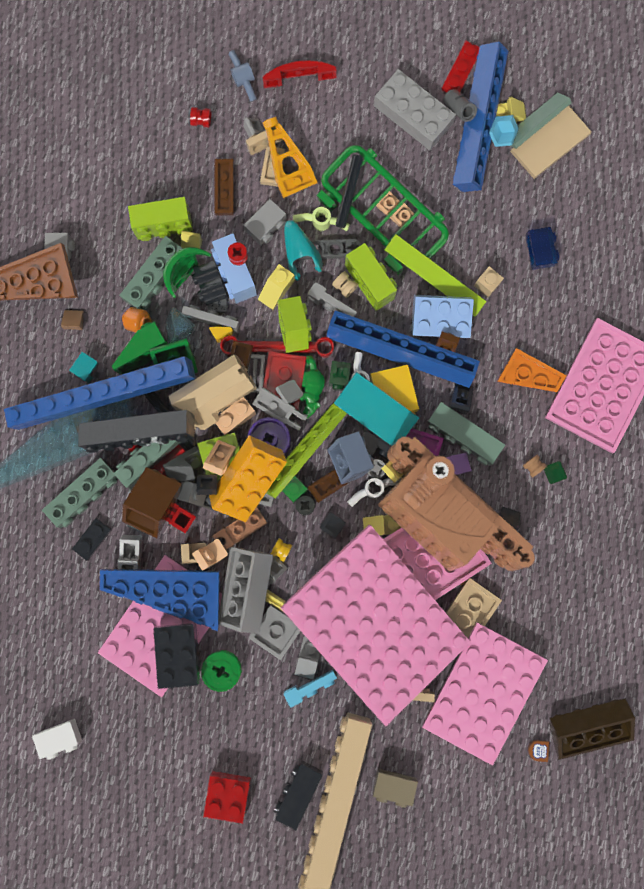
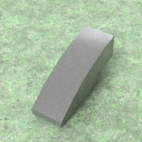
M122 535L120 538L118 569H141L142 536Z

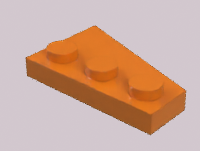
M515 348L497 382L558 392L567 375Z

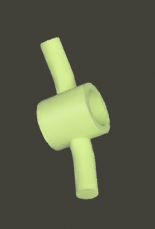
M325 207L316 208L313 214L292 215L293 221H312L313 226L320 231L328 229L330 224L336 225L337 220L336 217H331L330 211ZM319 216H325L327 220L325 222H319L316 220V218ZM346 223V227L342 229L348 231L350 224Z

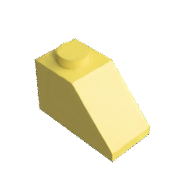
M279 264L268 278L258 300L274 310L278 305V300L283 298L294 283L295 275Z

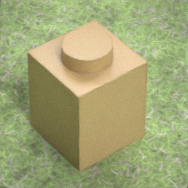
M489 266L476 281L474 287L489 298L504 278Z

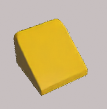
M209 327L217 343H220L224 337L233 335L231 327Z

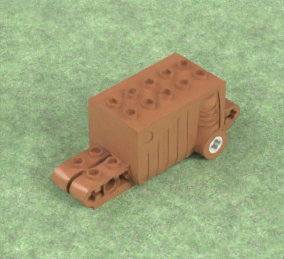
M402 437L389 448L387 452L389 461L393 464V468L398 473H403L404 476L377 505L441 563L443 567L448 571H452L466 566L480 549L484 553L490 554L498 566L508 571H516L530 567L535 559L534 553L531 550L533 546L454 474V466L449 459L442 456L436 457L415 437L413 439Z

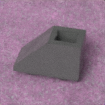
M187 481L179 482L181 483V491L177 498L178 500L216 511L212 509L209 495H197V484Z

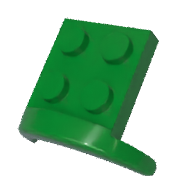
M187 247L179 250L169 259L164 268L163 279L167 290L173 298H176L174 293L192 274L193 268L199 265L195 255L211 257V253L203 249Z

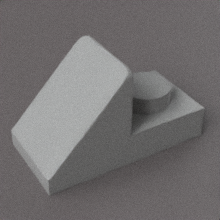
M305 636L303 637L295 675L314 679L320 652Z

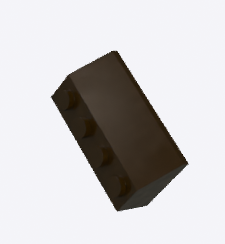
M626 698L615 699L600 705L596 704L585 709H576L572 712L557 714L549 718L550 731L558 760L634 741L635 716Z

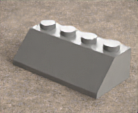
M237 547L230 548L219 609V625L241 633H260L272 566V554Z

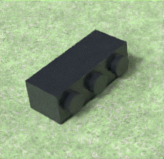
M301 761L300 765H295L291 773L294 777L291 783H286L282 792L285 796L282 802L278 800L273 811L276 813V821L295 831L323 776L322 770L304 761Z

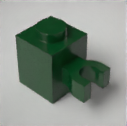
M332 361L329 386H332L333 390L343 391L347 386L351 363Z

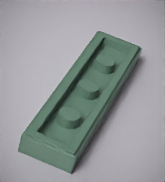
M556 93L518 125V132L511 147L517 149L571 104L570 98Z

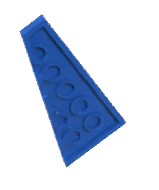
M100 570L101 591L133 600L138 604L153 607V609L181 619L185 618L196 624L208 626L216 631L219 630L220 571Z

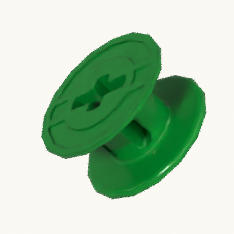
M219 650L210 654L203 662L201 668V677L204 684L217 692H224L233 688L242 673L238 657L226 650ZM214 666H216L217 668H221L222 666L225 667L226 669L224 671L227 672L229 676L225 673L219 675V670L214 668Z

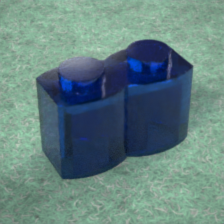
M551 227L528 230L526 233V243L532 270L554 267L560 259L559 251L554 246L556 234L554 231L552 232Z

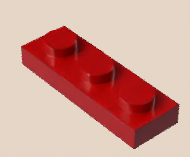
M465 41L442 86V91L447 93L452 89H456L461 92L477 61L480 47Z

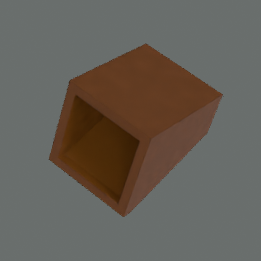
M146 467L123 503L122 522L158 538L180 494L181 483L174 478L162 475L158 470Z

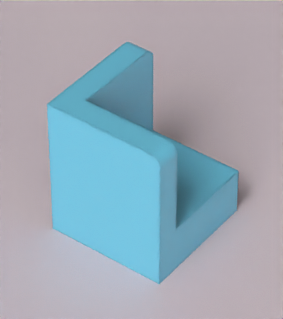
M514 116L495 117L489 132L495 147L511 146L518 132Z

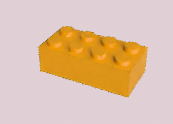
M249 435L217 483V495H209L212 509L246 522L286 465L287 461L283 451Z

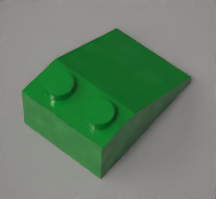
M148 322L142 325L141 329L134 334L114 362L112 368L119 375L133 372L153 360L149 350L168 344L155 322Z

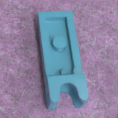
M332 669L299 688L295 685L284 691V696L290 708L301 703L304 696L309 698L318 693V688L322 686L328 688L333 685L337 676Z

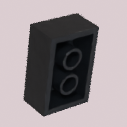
M196 623L157 626L153 628L158 689L198 686L201 683Z

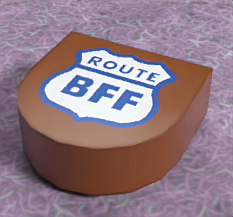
M534 740L530 742L527 749L529 756L535 761L548 762L549 741Z

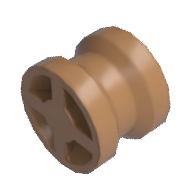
M536 454L523 467L529 470L530 476L533 478L544 470L547 465L542 463L540 456Z

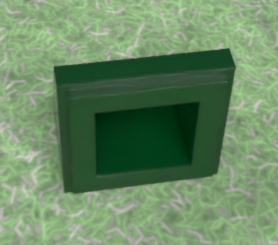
M561 461L547 465L544 469L550 484L567 479Z

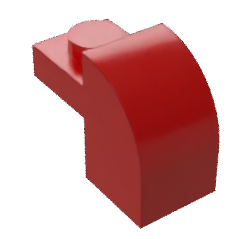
M175 503L166 521L186 534L196 516Z

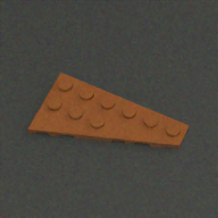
M62 243L0 267V301L78 298L65 245Z

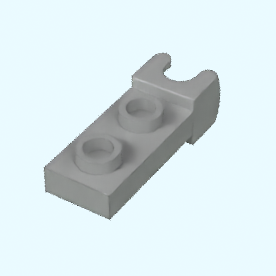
M315 282L307 294L308 299L317 305L322 303L323 308L327 311H338L355 318L357 317L355 310L326 293V288Z

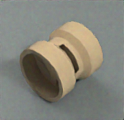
M344 271L335 279L332 285L336 289L341 290L342 295L347 298L356 290L359 284L355 280H351L349 274Z

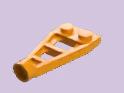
M277 117L264 121L263 125L267 132L275 180L283 198L317 184L318 182L310 164L278 122ZM283 139L289 148L288 152L281 155L278 153L275 145L276 140ZM288 156L292 157L299 166L298 171L289 175L284 173L282 160Z

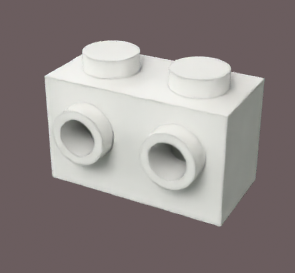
M75 719L40 731L32 736L39 759L46 757L47 760L59 756L58 752L65 750L68 753L77 749V745L82 742Z

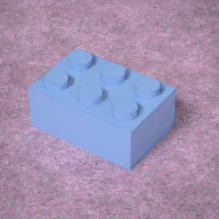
M230 234L213 241L214 248L211 249L216 265H220L218 269L223 282H228L225 284L228 295L237 304L257 296L246 263L236 266L229 260L228 248L231 244L237 242L234 234Z
M414 295L411 333L415 336L440 337L441 332H445L460 338H471L473 299L471 297Z

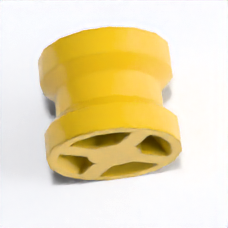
M279 538L270 554L273 557H279L280 561L284 562L293 545L285 544Z

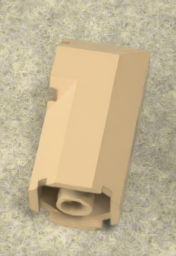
M233 355L169 395V399L176 411L188 410L195 415V429L198 427L200 430H205L218 422L220 411L223 413L225 408L256 390L257 387L251 375L249 376L247 373L248 370L238 356Z

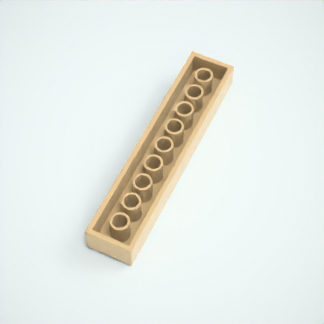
M347 712L346 717H342L340 724L342 735L341 737L337 736L335 752L337 754L336 756L332 755L330 772L332 773L331 776L327 775L324 786L326 796L322 795L320 800L319 812L321 815H317L315 819L314 833L316 834L311 835L308 852L310 855H306L303 874L305 876L301 875L299 889H330L372 727L370 718Z

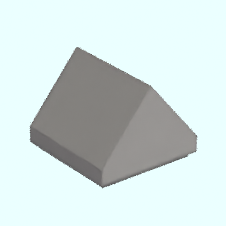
M247 117L244 119L243 126L249 138L252 135L264 132L259 119Z

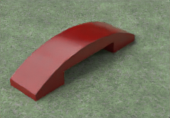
M320 61L287 63L266 73L263 76L264 88L282 86V79L314 74H317L318 81L335 79L336 66Z

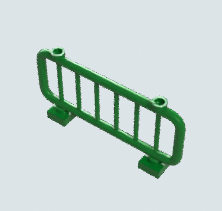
M358 145L346 148L323 173L321 182L327 193L321 190L317 194L318 200L330 212L336 208L335 200L341 204L342 195L338 191L346 184L347 178L335 189L329 183V177L352 153H358L364 158L361 167L368 162L377 173L353 197L352 203L380 174L391 185L363 214L352 204L349 213L386 247L391 239L389 240L379 229L408 200L418 211L395 234L399 236L422 213L432 223L415 239L411 246L414 247L435 225L442 235L424 254L427 258L431 259L449 238L448 228L443 223L445 218L439 212L433 214L375 159L377 154L371 148L367 151ZM394 187L404 198L375 227L365 216ZM390 254L384 259V263L397 275L403 271L402 263Z

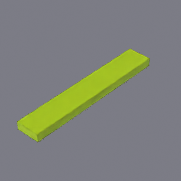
M395 234L384 249L444 295L471 297L473 299L472 315L476 317L487 302Z
M334 403L286 458V465L266 494L276 499L347 414Z

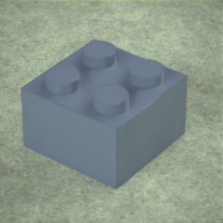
M359 432L338 438L327 449L341 484L362 478L374 468L373 458L368 454L365 439Z

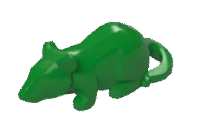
M313 356L306 357L302 383L305 392H303V396L300 398V401L306 400L303 413L307 415V419L320 408L321 405L318 401L325 386V378L317 369Z

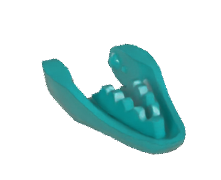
M287 221L284 226L287 263L290 272L295 275V280H300V273H298L294 261L304 256H311L315 264V270L322 272V257L317 248L295 221Z

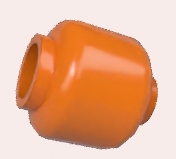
M130 307L124 312L122 321L126 330L136 333L141 329L142 325L151 322V317L146 310Z

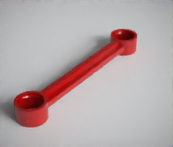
M226 336L220 342V348L227 356H230L231 352L225 351L223 347L224 343L228 340L253 345L252 352L271 351L286 353L283 341H238L234 336ZM322 337L316 342H309V349L288 353H317L318 356L326 358L332 355L334 343L330 338ZM327 341L331 344L332 348L329 353L323 354L318 350V345L321 342Z

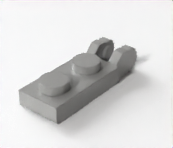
M263 387L252 403L284 424L290 425L296 430H300L301 426L289 419L291 414H295L302 420L307 419V415L295 409L293 405L285 404L280 397Z

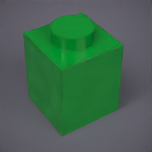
M294 476L282 492L295 503L307 491V488Z

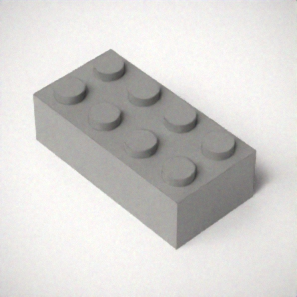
M399 69L374 97V107L428 150H431L448 131L456 117L455 113Z

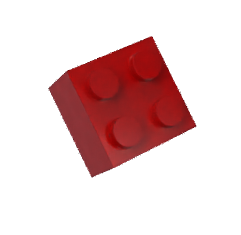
M212 771L209 778L203 817L243 824L251 777Z

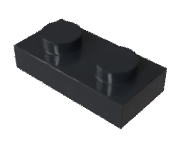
M95 518L72 550L88 561L112 530Z

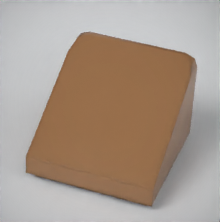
M64 310L61 327L63 329L83 330L84 311Z

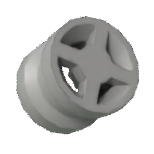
M374 459V468L367 474L370 478L380 479L385 474L381 469L385 466V463L379 459Z

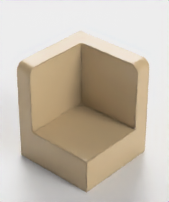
M206 543L181 544L182 564L197 563L192 553L207 546Z

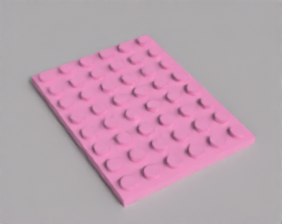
M371 525L362 530L280 607L385 726L471 643Z

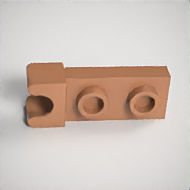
M256 507L246 522L238 519L212 537L214 540L224 538L226 543L223 547L227 551L265 526L267 522Z

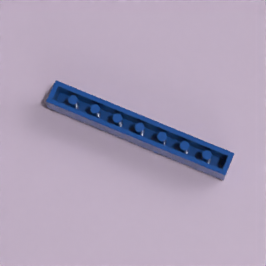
M500 42L480 45L479 54L477 55V64L469 99L477 107V114L471 121L464 123L456 171L453 177V185L462 192L482 190L491 144L489 132L496 117L508 50Z
M334 311L326 336L331 340L402 365H408V367L470 388L476 376L480 362L338 311Z

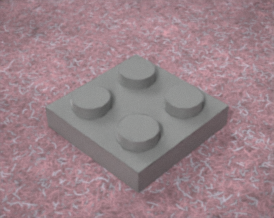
M270 605L262 617L260 633H251L249 639L281 660L300 630L288 616Z

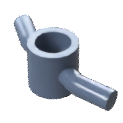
M230 51L229 56L235 66L230 71L236 86L244 85L250 102L257 100L250 83L255 79L249 63L241 64L236 52Z

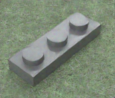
M194 305L189 307L183 306L182 315L186 318L217 327H231L234 332L239 330L240 324L239 321H236L235 317L228 315L221 317L215 311L208 310L204 312Z

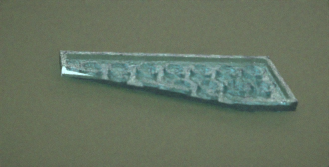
M130 398L53 420L0 463V489L91 454L78 446L79 424L136 416Z

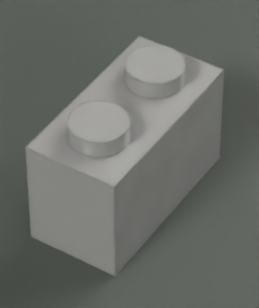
M269 199L244 224V229L259 245H262L264 242L268 243L273 238V233L285 226L287 220L286 213Z

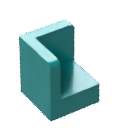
M81 352L69 371L89 384L93 379L90 374L98 362L84 352Z

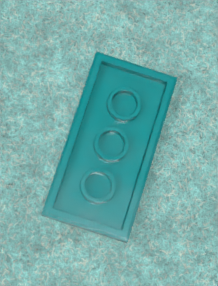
M358 372L355 373L334 402L336 406L391 446L400 438L406 437L419 419L418 416Z

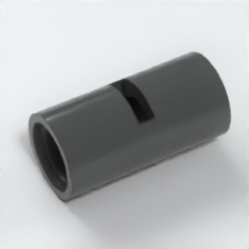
M452 89L446 93L444 104L462 121L469 122L476 116L477 107L458 90Z

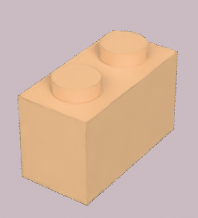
M243 397L218 415L220 418L215 424L224 435H228L256 415V412Z

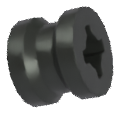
M301 496L296 501V510L301 515H310L315 509V503L309 496Z

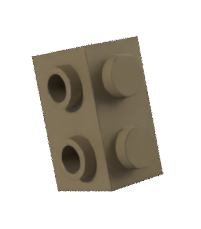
M377 768L372 794L379 802L387 803L389 800L395 802L397 806L406 808L407 805L413 806L418 781L415 777Z

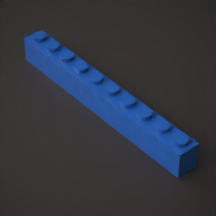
M184 356L5 408L4 413L7 427L21 430L195 380L192 360Z

